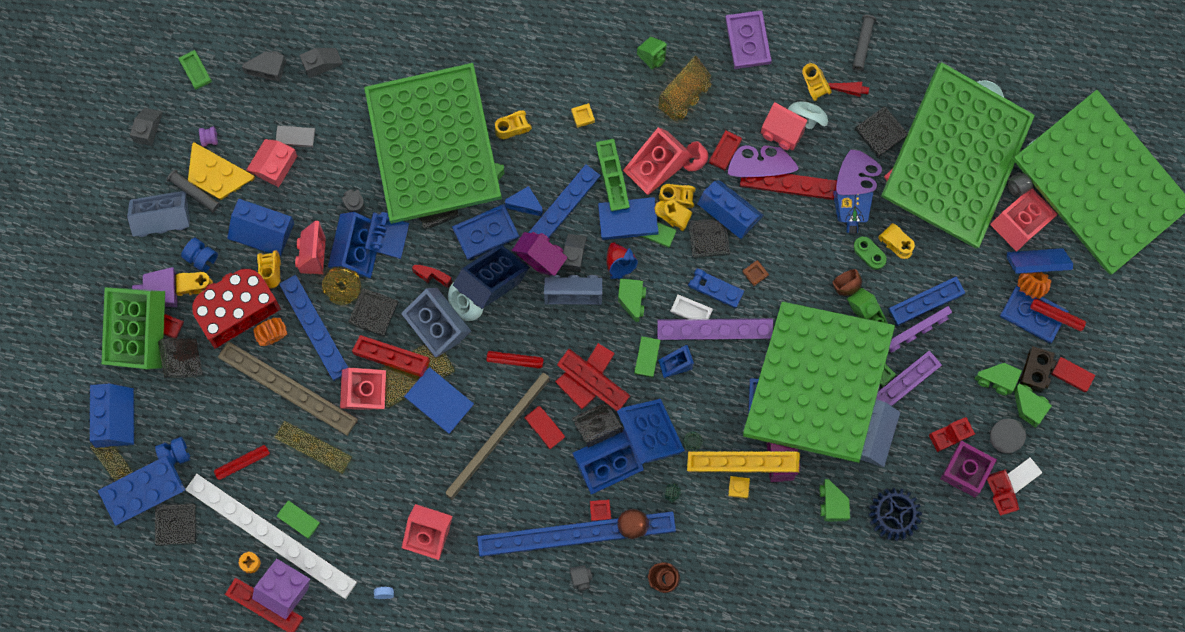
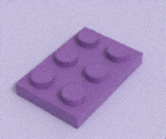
M762 10L726 15L725 20L734 69L771 64Z

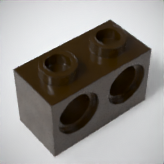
M1032 346L1027 355L1020 384H1025L1032 390L1040 393L1045 388L1048 389L1051 378L1048 376L1056 364V360H1054L1055 353ZM1037 358H1042L1045 361V365H1040L1037 362ZM1032 376L1039 377L1040 383L1034 382Z

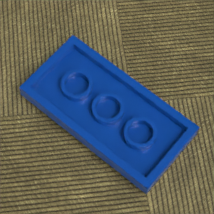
M167 455L99 489L98 492L116 526L185 491V488Z

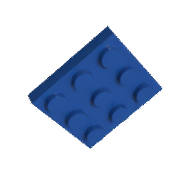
M661 399L623 407L617 411L641 464L675 456L685 451Z

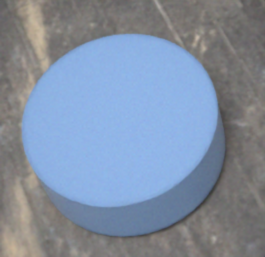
M378 587L374 590L375 599H390L394 597V589L391 587Z

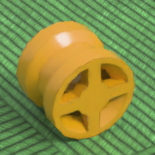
M246 552L239 558V566L246 573H255L260 568V559L252 552Z

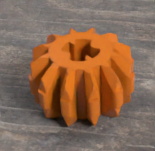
M1043 272L1021 273L1017 286L1021 292L1031 296L1032 299L1035 297L1040 299L1050 290L1051 280Z
M281 318L268 319L257 325L253 330L255 339L260 346H268L278 342L287 335L286 326Z

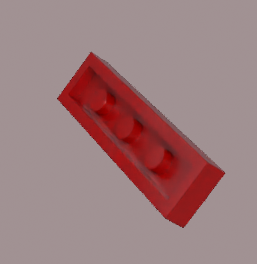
M362 335L359 336L352 350L353 355L423 377L430 362L429 357Z
M571 349L566 351L557 366L616 411L621 409L630 398L627 392Z
M235 577L225 593L227 597L286 632H296L304 619L302 616L292 611L287 619H284L253 600L254 588Z

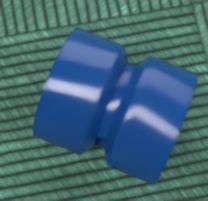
M193 238L184 247L181 257L190 264L194 263V267L199 271L207 272L210 267L205 263L208 260L214 264L218 253L210 247L205 248L203 242Z
M182 436L171 440L170 444L165 442L155 446L158 459L168 455L173 466H175L176 462L181 464L191 460L189 452L186 453L185 449H187V446Z

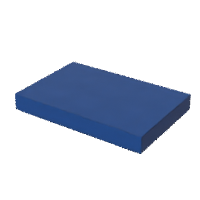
M655 197L628 200L630 208L611 211L609 202L598 203L602 240L658 234Z
M504 204L452 226L467 260L489 252L500 244L504 245L519 238Z
M1063 248L1007 252V260L1016 274L1073 269V262Z
M1016 285L999 317L1051 344L1062 323L1030 308L1031 304L1037 298L1032 299L1031 296L1021 292L1020 288ZM1044 297L1038 299L1062 311L1069 312Z
M430 367L404 396L448 434L451 433L474 405V403Z

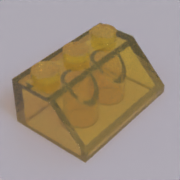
M694 56L659 96L658 109L675 122L679 118L683 119L688 113L687 108L690 105L694 106L700 99L699 95L701 92L705 93L711 86V74L697 56Z

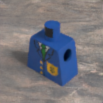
M833 191L837 220L847 222V233H858V222L868 221L873 192L840 195L837 191Z

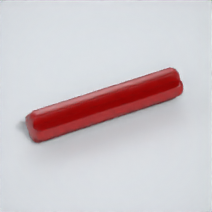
M1034 299L1030 308L1074 329L1082 331L1085 328L1086 321L1045 302Z
M488 351L486 357L487 362L532 368H542L544 361L542 357Z
M263 445L215 469L214 474L218 480H221L268 456L269 450Z

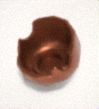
M852 269L839 275L832 283L839 295L850 296L861 288L862 278L856 269Z
M629 509L622 512L618 519V530L621 535L628 539L643 537L649 529V519L645 513L637 509Z
M662 562L655 564L649 570L648 581L652 588L661 593L674 591L679 585L680 575L675 566Z

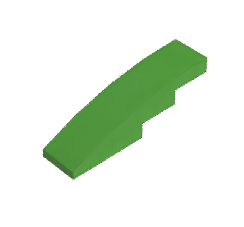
M614 139L596 142L611 211L630 208Z

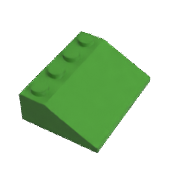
M105 287L101 364L141 369L162 368L165 291Z

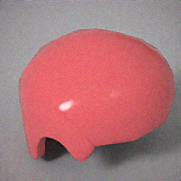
M698 141L692 142L687 146V150L692 155L683 165L687 171L691 172L701 169L708 160V152ZM691 158H695V159L693 160V162L690 163L689 160H690Z

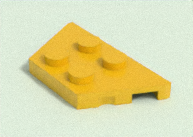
M193 142L188 181L199 189L222 200L230 193L239 190L243 185L255 179L254 175Z

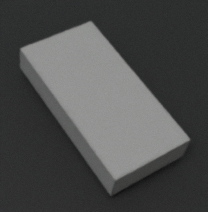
M277 126L276 141H280L288 146L313 148L315 128Z

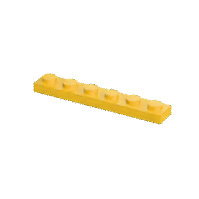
M688 452L687 471L799 473L800 453Z

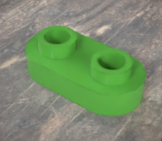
M859 237L856 239L853 246L855 253L870 268L875 270L883 268L886 263V255L869 238ZM865 243L867 247L862 248L860 244ZM874 257H879L880 261H875Z

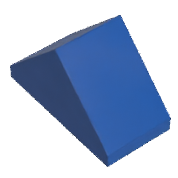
M529 186L505 200V208L542 217V206Z
M688 345L658 360L664 378L692 370L694 364Z

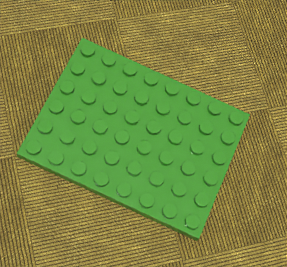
M939 63L881 197L970 246L979 248L1015 164L1013 158L1019 154L1035 115L946 64Z
M473 63L364 87L391 224L502 199Z
M1098 90L1094 91L1013 158L1014 162L1024 174L1028 175L1034 186L1110 275L1116 272L1185 213V193Z
M781 302L743 437L860 463L895 325Z

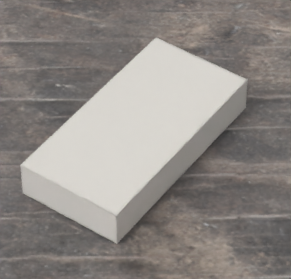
M677 295L670 312L685 319H709L713 309Z
M1028 458L1008 473L1014 492L1017 493L1042 474V471L1031 458Z

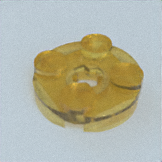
M333 267L322 281V290L324 294L330 297L329 300L333 303L347 305L355 300L361 291L359 274L345 267ZM337 283H344L346 287H344V289H340V286L337 285Z

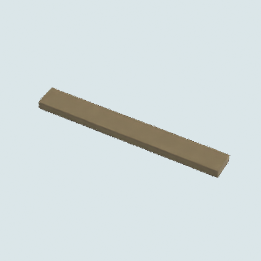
M229 341L218 356L222 361L346 436L349 435L358 421L354 416Z
M545 373L540 375L448 488L446 496L449 499L453 500L546 386L549 382L548 375Z

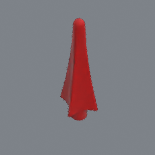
M862 82L828 83L830 89L861 97V94H869V87L862 86Z

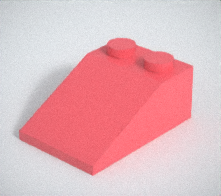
M658 127L623 171L649 195L680 170L692 154L668 131Z
M1031 189L1005 209L990 225L1017 252L1058 214L1034 189Z
M314 221L301 231V238L297 239L299 256H296L295 267L298 268L300 273L323 274L326 237L319 221Z

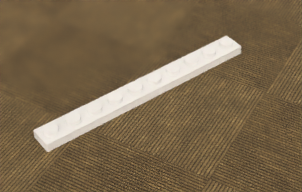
M196 474L185 489L344 599L348 597L357 584L356 581L200 475Z

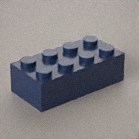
M500 244L462 268L453 286L461 294L469 298L474 305L483 309L519 285L530 267Z

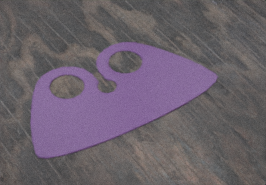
M764 145L761 148V156L764 160L759 161L757 159L759 156L758 151L754 147L741 146L735 152L730 162L728 174L736 177L774 176L797 171L798 166L782 148L772 147L776 149L777 154L770 157L766 155L765 150L772 146ZM750 149L754 155L751 158H745L742 156V151Z
M850 150L842 163L838 175L837 193L840 195H855L874 191L877 188L876 181L869 177H860L859 173H864L867 176H878L882 172V167L865 153L858 150ZM873 165L877 167L878 171L876 173H869L866 171V167ZM867 180L873 186L871 188H864L861 186V182Z

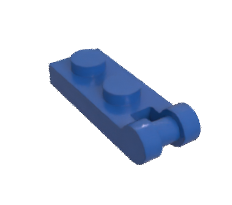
M696 268L693 280H690L688 287L736 309L744 290ZM701 279L707 281L705 286L699 284Z

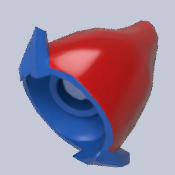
M612 242L609 245L606 261L611 274L610 279L623 278L622 276L628 275L637 267L638 260L630 248L626 249L616 244V242Z

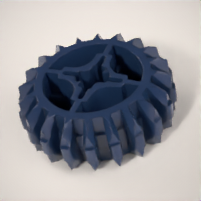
M892 488L891 493L888 489H885L884 495L879 492L877 494L879 499L873 498L872 500L875 505L869 506V509L874 512H870L868 516L871 518L875 517V519L870 521V524L877 523L874 531L876 532L881 529L882 532L879 535L881 537L887 533V540H890L892 535H894L895 541L899 540V535L905 540L907 538L906 533L912 536V530L917 531L919 527L916 524H920L922 521L920 518H917L922 515V512L916 511L921 505H914L917 498H908L911 495L910 492L903 495L904 489L902 488L899 490V493H897L896 488ZM893 499L900 500L907 506L899 507ZM887 501L888 512L880 516V507L882 503ZM893 510L899 513L902 512L897 518L892 517V515L889 516ZM907 513H910V522L908 526L904 528L903 516ZM891 521L897 529L888 527L884 522Z

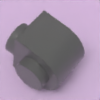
M1018 172L1007 180L1009 191L1013 196L1020 197L1033 189L1031 179L1024 173Z
M348 190L344 193V197L341 198L349 213L356 212L360 214L365 208V203L359 190Z
M585 565L569 568L573 588H578L579 591L590 589L589 580H592L590 568H586Z

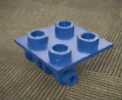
M373 212L365 249L401 259L409 223L402 221L391 224L388 213L381 212V214Z

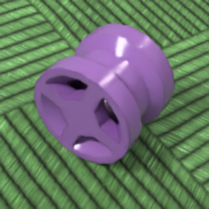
M215 126L209 129L199 128L202 147L208 144L218 145Z

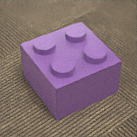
M276 559L254 587L252 599L287 619L307 592L310 578Z

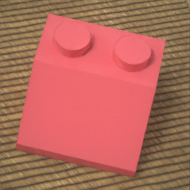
M774 102L762 126L761 134L768 141L774 140L778 142L781 148L793 151L805 131L807 119Z
M265 139L246 171L279 187L297 158L296 151L280 141Z
M343 369L340 409H385L386 370Z
M415 504L408 517L402 548L439 560L453 516Z

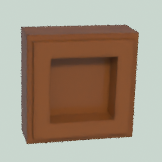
M758 260L742 271L753 286L769 276Z

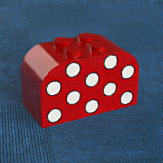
M242 269L233 274L229 273L220 282L208 285L205 288L206 290L195 298L192 306L195 319L214 349L281 310L262 276L251 269Z

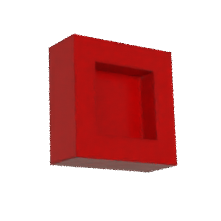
M610 500L590 501L591 522L611 519Z

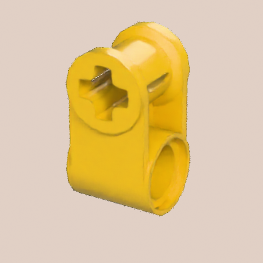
M813 63L805 65L802 73L813 100L817 101L819 97L827 93L831 94L832 91L822 70ZM815 69V76L809 77L810 71Z
M523 110L497 119L495 122V135L499 139H507L529 132L532 127L526 120V112ZM502 126L508 128L506 131L499 130Z
M665 184L661 187L659 200H674L685 208H693V193H695L696 188L689 185ZM670 192L672 197L667 198L663 193Z
M674 200L659 201L655 205V213L658 217L668 222L672 227L676 226L681 228V231L685 230L692 216V212L689 209L681 206Z
M890 224L878 236L880 242L883 241L887 245L886 247L901 259L911 257L915 247L914 241L896 224Z
M275 250L269 254H257L258 273L269 288L277 287L281 280L279 252Z
M205 272L176 274V295L200 294L213 281Z

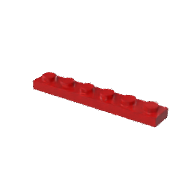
M793 174L741 177L740 187L830 200H834L833 191H837L836 180Z

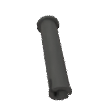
M872 15L862 16L863 23L852 65L853 69L864 70L873 24L876 22V17Z
M174 169L168 175L167 182H172L212 213L219 207V202L178 174V170Z

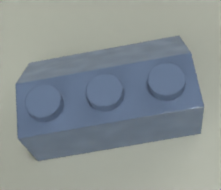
M184 191L130 200L127 218L132 236L144 237L151 233L162 234L168 230H183L189 227L190 216L187 194Z
M559 275L545 277V304L602 305V278H598L596 275H589L587 278H579L578 275H569L568 278H561Z
M426 288L401 313L435 357L440 356L459 344L471 332L438 288Z
M877 399L861 460L884 467L900 412L888 403Z

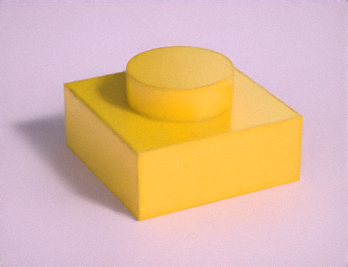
M589 103L571 109L577 128L595 123Z
M730 476L728 496L748 499L750 478Z

